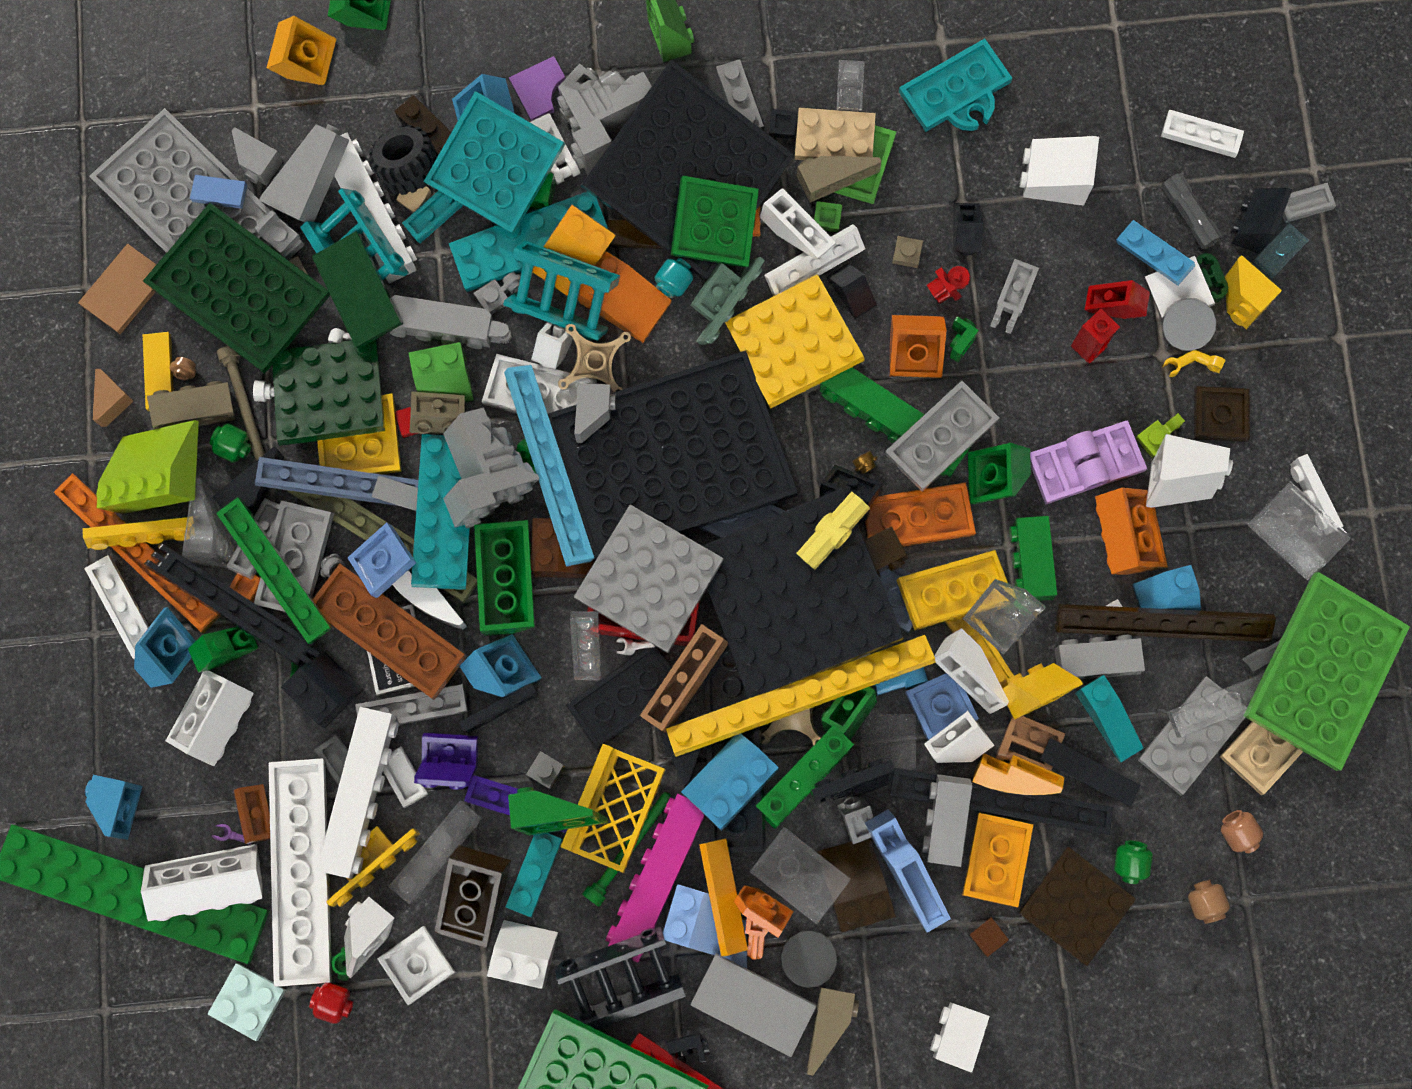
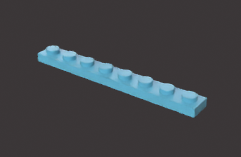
M532 365L507 368L504 374L536 474L539 476V483L566 566L591 562L594 559V555Z

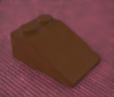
M533 518L531 552L533 576L585 578L595 562L592 560L587 563L566 566L551 518Z

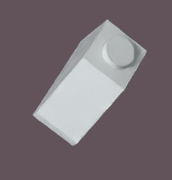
M547 322L538 332L531 360L538 362L543 367L556 369L564 360L573 338L570 334L566 333L565 328Z
M968 711L924 744L937 763L973 762L994 746L985 731Z

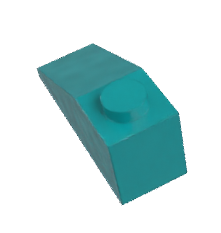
M1105 675L1075 693L1120 763L1144 749L1119 697Z

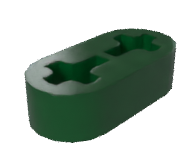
M1208 253L1201 254L1196 260L1199 267L1202 262L1205 265L1209 264L1211 266L1208 272L1205 268H1202L1201 271L1209 290L1212 287V283L1215 288L1219 287L1221 289L1218 295L1215 291L1211 292L1214 302H1219L1228 292V283L1216 257Z

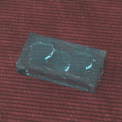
M1289 223L1257 256L1253 263L1273 279L1307 244L1309 239Z

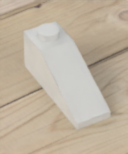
M783 188L763 204L760 218L776 235L814 259L818 260L836 244Z
M962 628L946 637L934 656L935 662L989 714L1007 706L1009 700L981 646Z

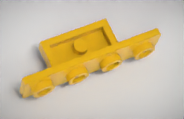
M376 826L370 831L367 846L362 848L360 857L363 858V865L360 873L356 874L353 879L347 878L349 882L328 899L326 903L332 907H335L337 904L339 907L346 904L353 897L351 893L360 886L362 889L374 880L373 874L380 868L385 870L396 861L394 856L402 849L404 852L411 849L418 842L416 838L420 835L419 831L413 828L393 844L380 827Z

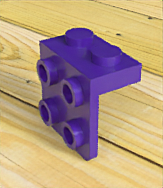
M424 733L422 736V763L414 776V783L421 784V786L426 788L440 785L459 790L468 787L478 767V736Z

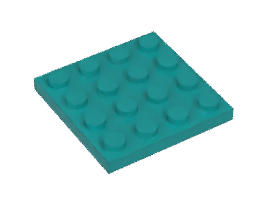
M475 91L423 182L514 234L563 150L565 143Z

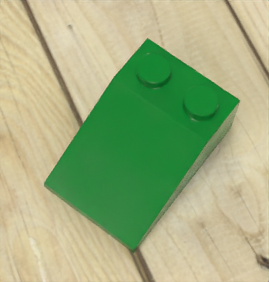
M532 787L517 789L516 794L508 795L511 829L528 836L608 823V817L592 809L534 791Z

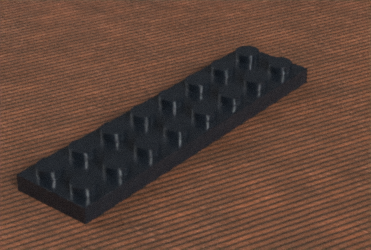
M724 633L717 634L727 641ZM727 645L704 680L705 714L749 699L729 645ZM761 726L741 733L762 751ZM734 736L706 746L707 764ZM764 787L722 831L709 820V842L726 839L729 853L766 852L765 815L756 807L764 798Z

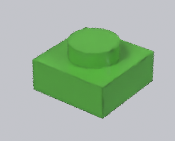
M817 201L814 220L824 231L838 232L842 205Z

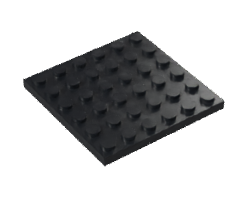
M671 59L583 181L581 187L671 254L682 176L759 189L757 210L795 155ZM674 256L676 259L681 258L691 266L690 269L704 280L709 278L717 264H719Z
M843 488L703 545V547L724 558L707 589L748 698L824 672L904 640L858 523L851 529L852 533L846 542L838 549L834 548L815 570L796 554L815 533V528L820 520L828 513H833L847 496Z

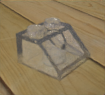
M995 579L963 617V620L1004 655L1018 642L1046 607L1026 589Z

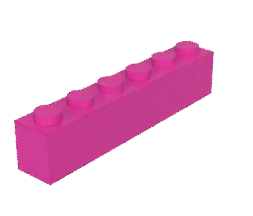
M677 794L675 799L670 797L664 813L668 814L664 824L658 823L652 838L656 839L652 850L646 849L641 860V864L645 865L641 875L635 874L629 889L633 891L629 901L624 899L617 915L621 916L617 927L612 925L605 940L609 942L608 946L637 936L646 929L655 928L705 817L688 798ZM643 953L632 957L633 961L638 963Z

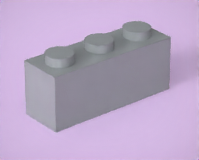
M1132 635L1116 636L1114 641H1105V637H1095L1088 639L1089 643L1079 644L1077 639L1064 640L1062 645L1055 648L1056 665L1079 679L1100 678L1103 675L1105 677L1139 675L1145 671L1141 638L1132 639Z
M937 774L936 783L931 782L929 799H934L933 809H928L926 815V826H930L929 837L924 836L922 853H926L927 862L961 867L972 791L971 779Z

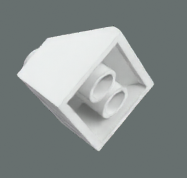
M209 670L203 671L165 741L184 753L215 766L217 761L223 756L229 738L236 732L242 714L249 708L254 693Z

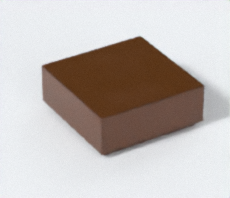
M992 917L969 934L986 957H989L1009 940Z

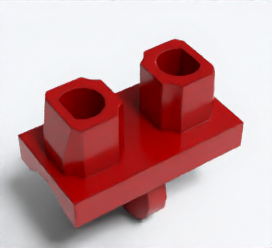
M962 266L953 267L948 274L942 267L936 270L935 273L938 278L927 284L934 298L940 304L950 297H953L955 301L962 298L957 289H963L969 284V271Z

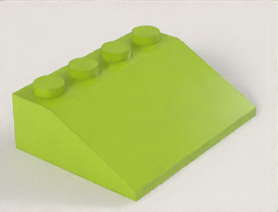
M193 420L123 436L98 482L97 508L125 514L195 500L199 421Z

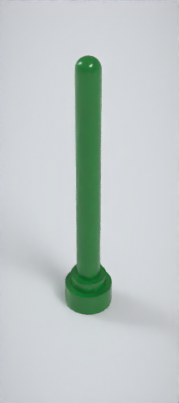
M669 792L662 793L648 812L634 850L665 809L671 797ZM629 841L625 843L626 849L629 844ZM622 849L612 861L613 863L621 864L624 856ZM608 867L598 882H593L591 886L588 885L582 895L600 907L606 899L604 897L607 893L605 891L619 871Z

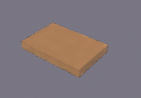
M127 244L78 303L117 333L121 334L154 295L155 291L148 287L143 280L156 264Z

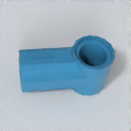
M924 667L875 684L873 687L878 696L904 687L909 689L928 682Z

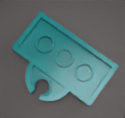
M984 38L899 87L898 92L925 132L946 120L961 130L974 131L978 130L979 124L977 120L970 117L969 113L973 110L981 112L983 122L987 124L995 109V98L992 93L1010 84L1012 77Z

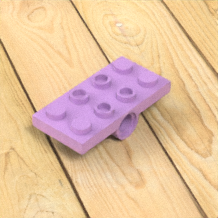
M1128 420L1094 432L1084 431L1078 433L1064 442L1030 453L1031 468L1045 505L1144 472L1147 469Z

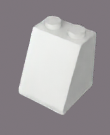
M1099 137L1033 139L1030 148H1025L1023 155V164H1027L1026 172L1021 174L1019 186L1024 188L1023 197L1084 206L1094 185Z
M1166 434L1151 463L1146 507L1153 508L1212 499L1216 490H1221L1225 475L1229 476L1231 473L1233 460L1229 459L1230 448Z

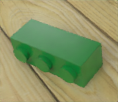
M1049 516L1016 518L1013 526L1009 528L1010 541L1015 542L1016 551L1012 553V565L1018 571V579H1015L1016 595H1020L1021 602L1053 600L1057 596Z

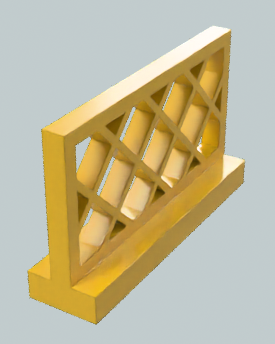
M602 744L578 805L596 812L606 808L611 823L598 829L596 825H593V831L588 832L590 826L568 829L561 848L624 873L665 769ZM618 757L627 760L632 769L631 772L619 777L614 769ZM633 763L640 765L642 767L635 769ZM646 769L657 772L654 782L643 787L637 773ZM611 774H613L614 779L609 781ZM634 775L640 789L625 795L620 781ZM616 783L622 797L607 803L604 791L607 786ZM650 789V792L647 797L645 791ZM642 793L645 800L644 807L632 813L627 799ZM602 798L604 805L599 806V803ZM624 801L629 815L615 821L609 807ZM640 815L638 822H636L634 817ZM631 819L635 827L633 834L622 839L617 824ZM613 826L619 841L604 847L599 832ZM595 834L601 849L591 853L581 850L585 838ZM629 841V844L626 849L624 842ZM621 845L624 852L621 864L618 865L610 862L606 850ZM599 853H603L605 859L598 857L596 855Z

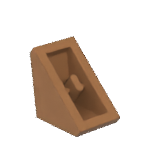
M95 369L93 420L101 427H107L133 400L104 371Z

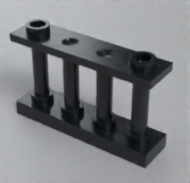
M661 927L646 929L637 936L576 959H566L559 965L554 966L558 985L568 982L578 1005L579 1011L573 1013L574 1019L599 1030L686 997L679 974L669 976L659 947L666 945ZM648 951L659 980L643 986L632 957ZM622 961L632 991L617 996L606 967ZM595 971L606 1000L590 1006L579 977Z

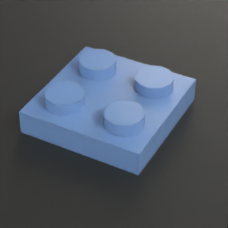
M387 522L348 557L370 595L378 598L416 564V561L393 526Z
M947 673L905 692L927 741L967 711L976 721L979 719L966 691Z

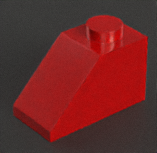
M1133 280L1091 285L1088 287L1085 311L1097 313L1102 309L1108 316L1122 319L1145 317L1150 292Z

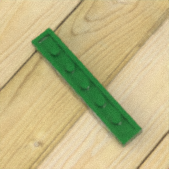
M236 498L218 511L216 514L307 643L312 644L331 630L332 626L242 499Z

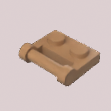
M1011 716L995 758L1010 762L1012 756L1015 755L1051 771L1053 766L1009 750L1012 742L1042 755L1050 738L1062 744L1066 733L1024 716L1017 719Z

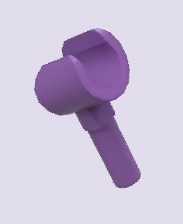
M215 825L216 827L223 828L225 832L223 837L212 835L216 841L231 839L245 843L243 835L231 831L228 825Z

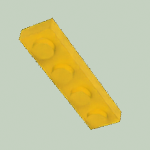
M194 517L83 528L85 544L87 548L94 550H104L108 546L116 545L131 547L136 543L144 542L159 544L164 540L171 539L186 541L191 537H198Z

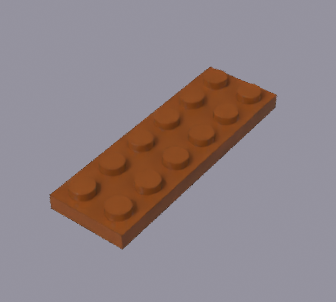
M342 564L337 566L313 598V601L331 625L433 700L437 698L467 657V655L383 594L378 598L371 596L362 580Z

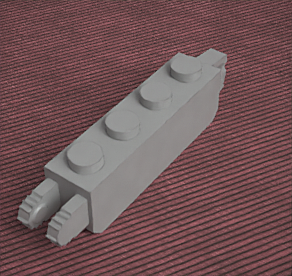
M398 295L391 297L404 323L390 331V334L403 338L406 335L416 336L421 341L437 339L447 345L461 342L473 349L490 348L491 342L499 344L509 343L512 338L509 326L504 324V322L493 321L492 315L487 309Z

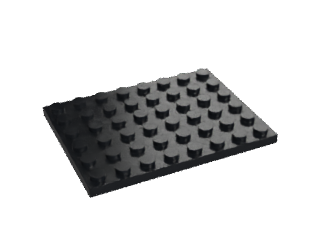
M746 350L612 393L616 394V410H611L610 420L583 443H577L574 434L577 404L548 413L594 555L593 562L598 558L629 505L634 506L682 534L798 496L795 483L762 393L756 382Z

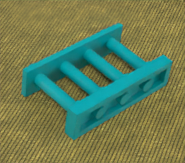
M341 188L338 192L345 201L342 206L324 223L306 221L300 227L315 252L318 253L334 244L330 231L345 216L352 212L358 223L341 239L355 231L359 232L360 235L364 232L371 242L367 247L371 258L378 253L384 263L378 270L382 280L389 274L400 276L409 274L404 266L403 258L395 252L365 205L364 197L356 190Z
M524 241L514 248L512 258L521 260L523 267L518 292L505 299L504 306L512 308V311L516 313L528 314L563 328L568 324H573L576 326L577 332L588 340L598 341L607 333L608 327L598 324L604 294L606 292L609 293L618 286L620 275L528 241ZM533 266L545 269L547 273L541 302L527 297ZM557 275L567 277L570 281L564 311L551 306ZM581 284L591 286L594 290L588 320L574 315Z

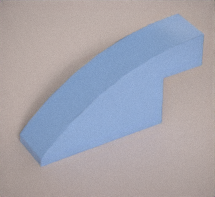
M889 809L865 822L885 863L925 931L928 933L950 920L951 918L919 854L907 841L895 816Z

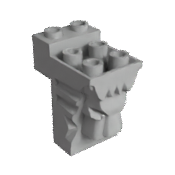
M608 71L596 81L588 80L581 85L579 82H573L558 86L560 96L557 97V101L561 107L559 111L565 123L569 122L572 127L571 133L574 143L571 144V148L575 154L573 158L578 168H584L587 175L611 144L610 138L619 133L652 87L644 72L635 76L632 75L625 80L619 72Z
M484 407L459 414L443 433L462 478L443 498L455 528L462 525L470 528L481 522L480 519L488 515L490 510L499 507L500 503L508 501L509 504L521 501L524 498L523 495L533 489L532 486L539 480L538 474L533 471L527 462L523 463L519 452L514 450L511 433L507 432L504 427L491 428V422L486 415Z

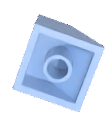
M677 884L663 931L665 941L712 955L719 954L720 948L708 893Z

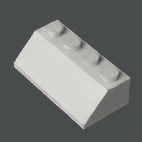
M257 844L145 865L141 894L147 920L165 921L173 916L183 914L195 915L203 910H220L229 905L238 903L250 904L258 899H262L263 884Z

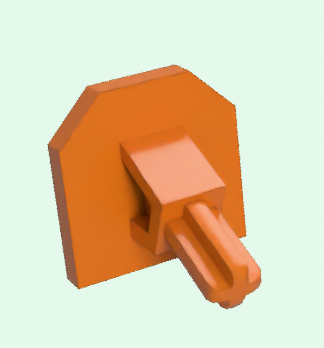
M744 885L735 898L734 903L740 912L747 917L745 934H749L747 956L756 960L763 957L766 934L770 932L779 938L794 911L761 889Z

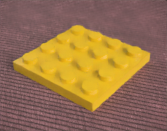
M818 274L725 322L739 351L746 350L756 382L770 409L865 361L862 352Z

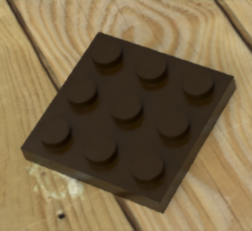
M1066 847L1018 914L1084 966H1088L1136 898L1070 847Z

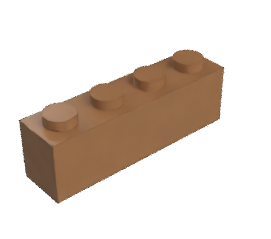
M701 624L640 716L659 730L667 733L666 729L674 726L727 647L728 641Z

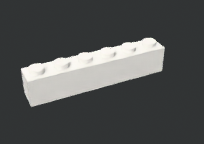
M348 133L340 135L349 139V143L334 175L340 188L356 190L364 197L365 205L395 252L403 258L404 266L409 274L417 271L413 264L417 258L411 246L405 248L402 240L406 239L400 225L394 226L391 219L395 215L389 203L383 204L380 197L385 195L378 181L372 183L369 176L373 175V171L367 160L361 161L359 155L363 152L357 140L351 141ZM363 232L368 244L370 245L371 242L369 241L366 234ZM376 253L374 256L381 268L384 263L378 253ZM389 274L386 279L390 284L404 276Z
M363 707L359 708L316 871L353 879L362 869L363 858L360 855L363 846L366 847L369 842L370 830L367 829L370 819H374L377 812L378 804L374 803L376 794L381 792L385 780V777L382 776L384 765L389 764L392 749H389L391 738L396 737L399 723L396 722L397 717L393 714Z

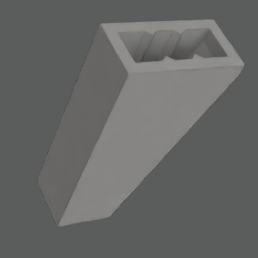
M316 124L263 192L259 201L300 221L314 222L349 143V139L340 136L342 130L327 124L325 129Z

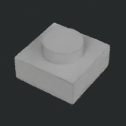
M540 751L526 775L551 789L564 765Z

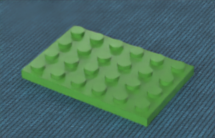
M1320 572L1313 573L1243 716L1332 769L1341 771L1410 626Z

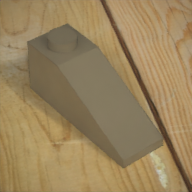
M820 156L815 159L811 157L802 161L797 167V178L811 203L879 173L881 160L879 157Z
M820 987L807 1075L813 1076L850 1025L851 1017H857L859 1000H854V993Z

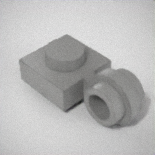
M515 272L509 273L503 278L504 284L502 287L494 279L474 292V296L482 308L487 309L492 315L505 307L503 303L508 298L506 296L508 292L511 294L518 292L521 276Z

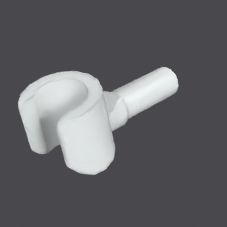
M338 328L332 329L328 337L329 343L339 344L343 339L352 340L349 333H345Z
M619 638L616 641L618 643H625L624 650L617 651L618 654L632 655L635 650L655 647V645L648 641L634 642L631 639Z

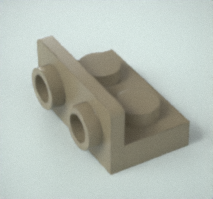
M411 392L409 432L444 435L443 433L457 416L464 413L465 395Z

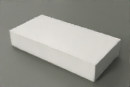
M403 747L392 751L389 764L384 765L383 772L403 808H406L428 795V792L421 784L414 783L416 770Z

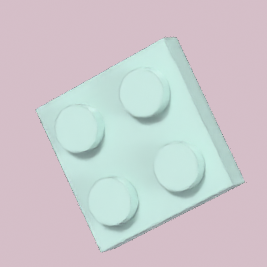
M236 963L208 1015L247 1037L258 1041L286 989L281 986L274 987V982Z

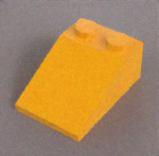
M572 204L543 247L595 266L616 235ZM533 266L532 272L545 280L547 274L545 269ZM557 275L555 288L568 296L569 278Z

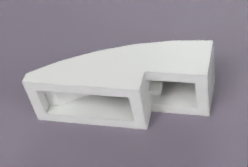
M409 570L392 584L406 600L431 618L462 630L467 627L437 588L411 587L412 574Z

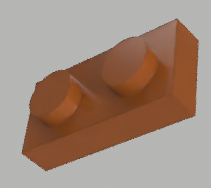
M264 785L247 786L234 790L245 844L270 840V813Z

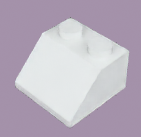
M370 897L363 903L357 902L348 913L350 918L345 923L347 926L344 936L346 974L350 978L386 941L395 919Z
M504 920L493 949L487 976L536 988H545L558 932Z
M950 1003L949 1007L944 1006L939 1023L943 1024L940 1035L935 1034L930 1050L934 1051L933 1057L972 1073L990 1016L954 1003Z

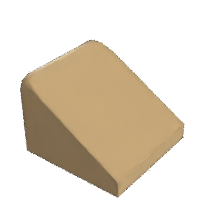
M426 186L414 193L399 194L397 202L414 213L433 195Z

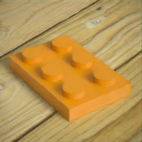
M977 813L963 896L1019 907L1033 824Z

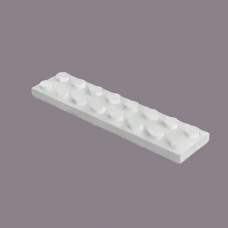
M324 759L269 762L274 987L331 983L330 906L326 903L330 899L329 873L316 871L328 829L326 766Z

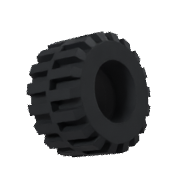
M402 125L394 130L393 128L388 130L386 134H382L379 140L373 143V148L369 151V163L385 190L391 191L392 194L400 192L401 195H406L408 192L414 193L418 189L426 187V183L423 181L437 159L438 153L425 130L423 131L418 126L414 128L413 125H407L406 127Z

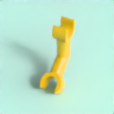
M1193 350L1179 358H1168L1162 367L1173 364L1176 370H1173L1169 377H1174L1182 367L1196 361L1206 365L1209 370L1220 373L1225 359Z

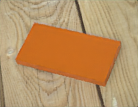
M966 482L927 488L924 491L914 490L878 496L870 507L868 519L864 521L867 539L892 526L902 547L974 536L976 534Z

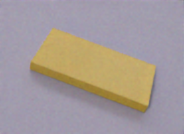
M996 550L902 576L896 580L914 631L1010 603L1014 600Z

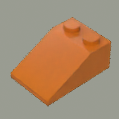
M605 251L595 266L620 275L618 286L609 293L606 292L604 294L600 316L644 343L672 300L628 264ZM582 284L579 290L578 301L588 309L591 308L593 288Z

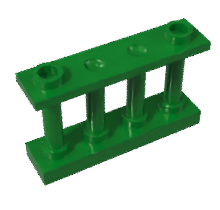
M835 725L824 734L756 805L765 815V821L773 829H776L806 798L811 789L815 788L814 784L822 781L850 752L854 744Z

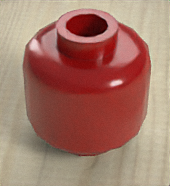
M324 983L321 987H316L309 1008L313 1009V1016L315 1018L337 1024L343 1017H349L354 1001L350 1000V991L347 988L332 983Z

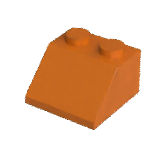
M892 315L890 376L942 378L947 331L944 317Z

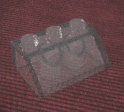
M1291 481L1247 524L1307 581L1311 579L1313 573L1320 571L1351 539L1347 532Z

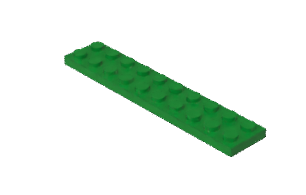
M11 824L0 852V881L246 964H250L270 911L253 904L238 903L220 910L208 909L200 911L195 915L183 914L173 916L165 921H148L141 894L144 875L143 867Z

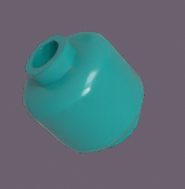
M681 258L677 260L667 259L655 275L656 288L669 298L682 296L693 281V275L689 270L691 266Z

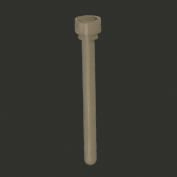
M228 346L217 350V355L220 363H223L224 367L228 369L245 428L249 434L253 454L257 461L265 453L237 364L239 363L240 355Z

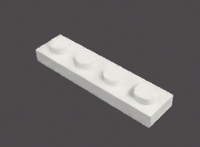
M852 224L833 235L831 238L836 244L818 260L804 252L765 274L764 276L772 295L775 296L817 274L819 276L865 250L857 227Z
M107 555L84 569L128 651L135 660V645L149 628V625L111 556Z

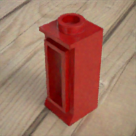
M1100 309L1081 327L1071 347L1090 364L1108 347L1109 342L1120 326Z

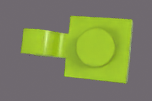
M1179 413L1164 425L1157 420L1137 435L1136 440L1153 458L1165 435L1173 433L1182 426L1185 420Z

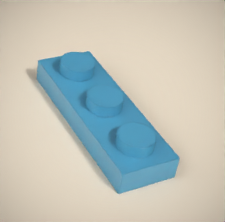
M1134 220L1116 239L1117 244L1177 286L1195 267L1194 261Z

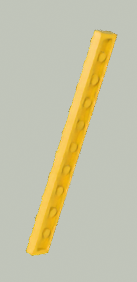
M923 635L669 727L666 731L673 752L677 757L936 663L935 657L926 636Z

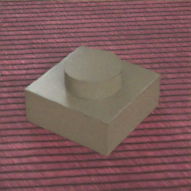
M898 236L892 263L918 268L923 241Z

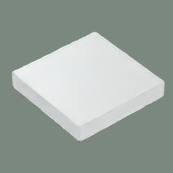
M1195 256L1189 258L1195 262L1194 269L1179 286L1159 272L1145 276L1162 318L1167 308L1180 299L1197 298L1205 302L1209 307L1215 305Z
M422 926L377 958L407 1005L412 1004L455 973V970L426 926Z

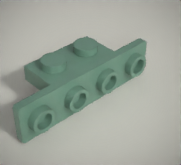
M763 258L751 259L749 266L743 270L740 276H737L723 263L717 264L690 304L691 307L709 320V323L696 341L698 344L713 343L720 334L719 328L723 322H727L734 314L733 307L737 301H741L746 296L748 285L762 272L761 266L765 261Z

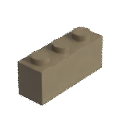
M213 381L208 383L207 386L197 388L196 386H184L179 391L173 392L160 390L154 392L153 395L147 396L153 429L193 420L199 421L198 426L235 420L228 382Z

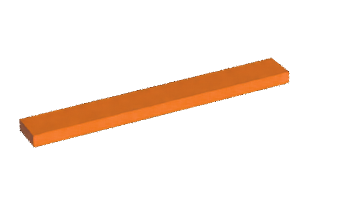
M73 473L54 491L91 528L127 524L115 512L98 509L97 495ZM147 542L136 543L131 547L111 546L201 633L204 634L220 617L219 614L144 565L147 560L152 561L156 565L158 564L151 557L155 550Z

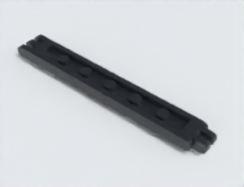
M160 543L157 547L165 554L164 556L155 551L151 554V557L158 562L157 565L150 560L144 563L148 569L293 664L299 666L301 662L307 664L312 661L306 657L307 654L314 658L320 656V653L313 648L315 644H308L302 634L166 545Z

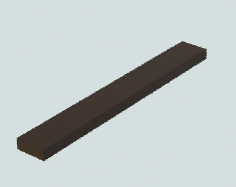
M1059 604L1055 629L1056 632L1271 642L1276 617L1274 614Z

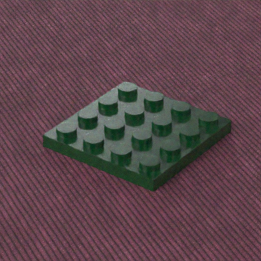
M377 339L359 349L355 347L352 340L342 341L339 344L328 343L285 349L274 362L273 382L276 436L279 446L385 431Z

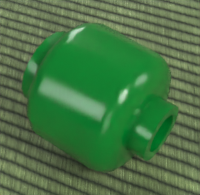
M225 424L223 427L218 426L209 442L215 455L231 463H235L240 458L245 459L252 447L248 443L249 434L231 424Z
M1125 841V844L1117 848L1114 871L1122 877V881L1129 884H1138L1139 880H1145L1150 876L1153 853L1143 842Z

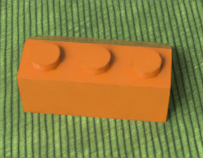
M1119 488L1095 496L1096 512L1100 518L1101 536L1106 546L1107 564L1111 574L1128 575L1168 568L1155 507H1146L1148 490Z

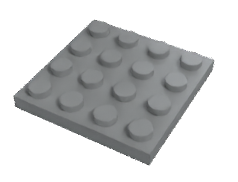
M629 505L574 595V599L669 653L724 561V558L634 506Z

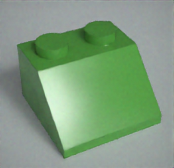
M461 342L409 352L417 392L465 395L464 402L474 401L465 351Z

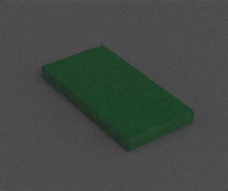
M353 232L312 256L356 348L359 349L404 324L359 232Z

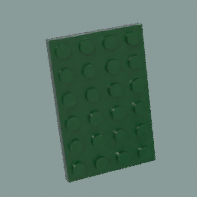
M211 203L205 207L143 280L148 287L264 374L330 297V293L325 287Z

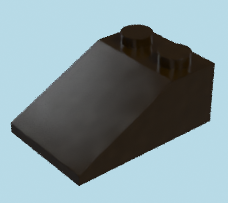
M870 838L856 844L848 842L817 851L840 933L896 917Z
M459 845L448 858L434 933L487 948L506 887L511 860Z

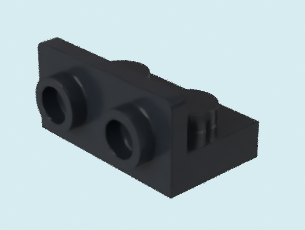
M834 465L821 482L819 497L843 488L846 496L853 492L871 507L881 493L883 483ZM870 509L861 518V520L866 521L868 519Z

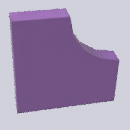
M554 56L509 77L510 83L530 121L548 113H554L552 104L553 94L557 87L565 80V75Z

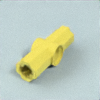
M851 492L833 513H828L820 520L815 528V533L796 554L815 570L834 548L838 549L846 542L852 533L851 529L867 513L870 507L856 494Z

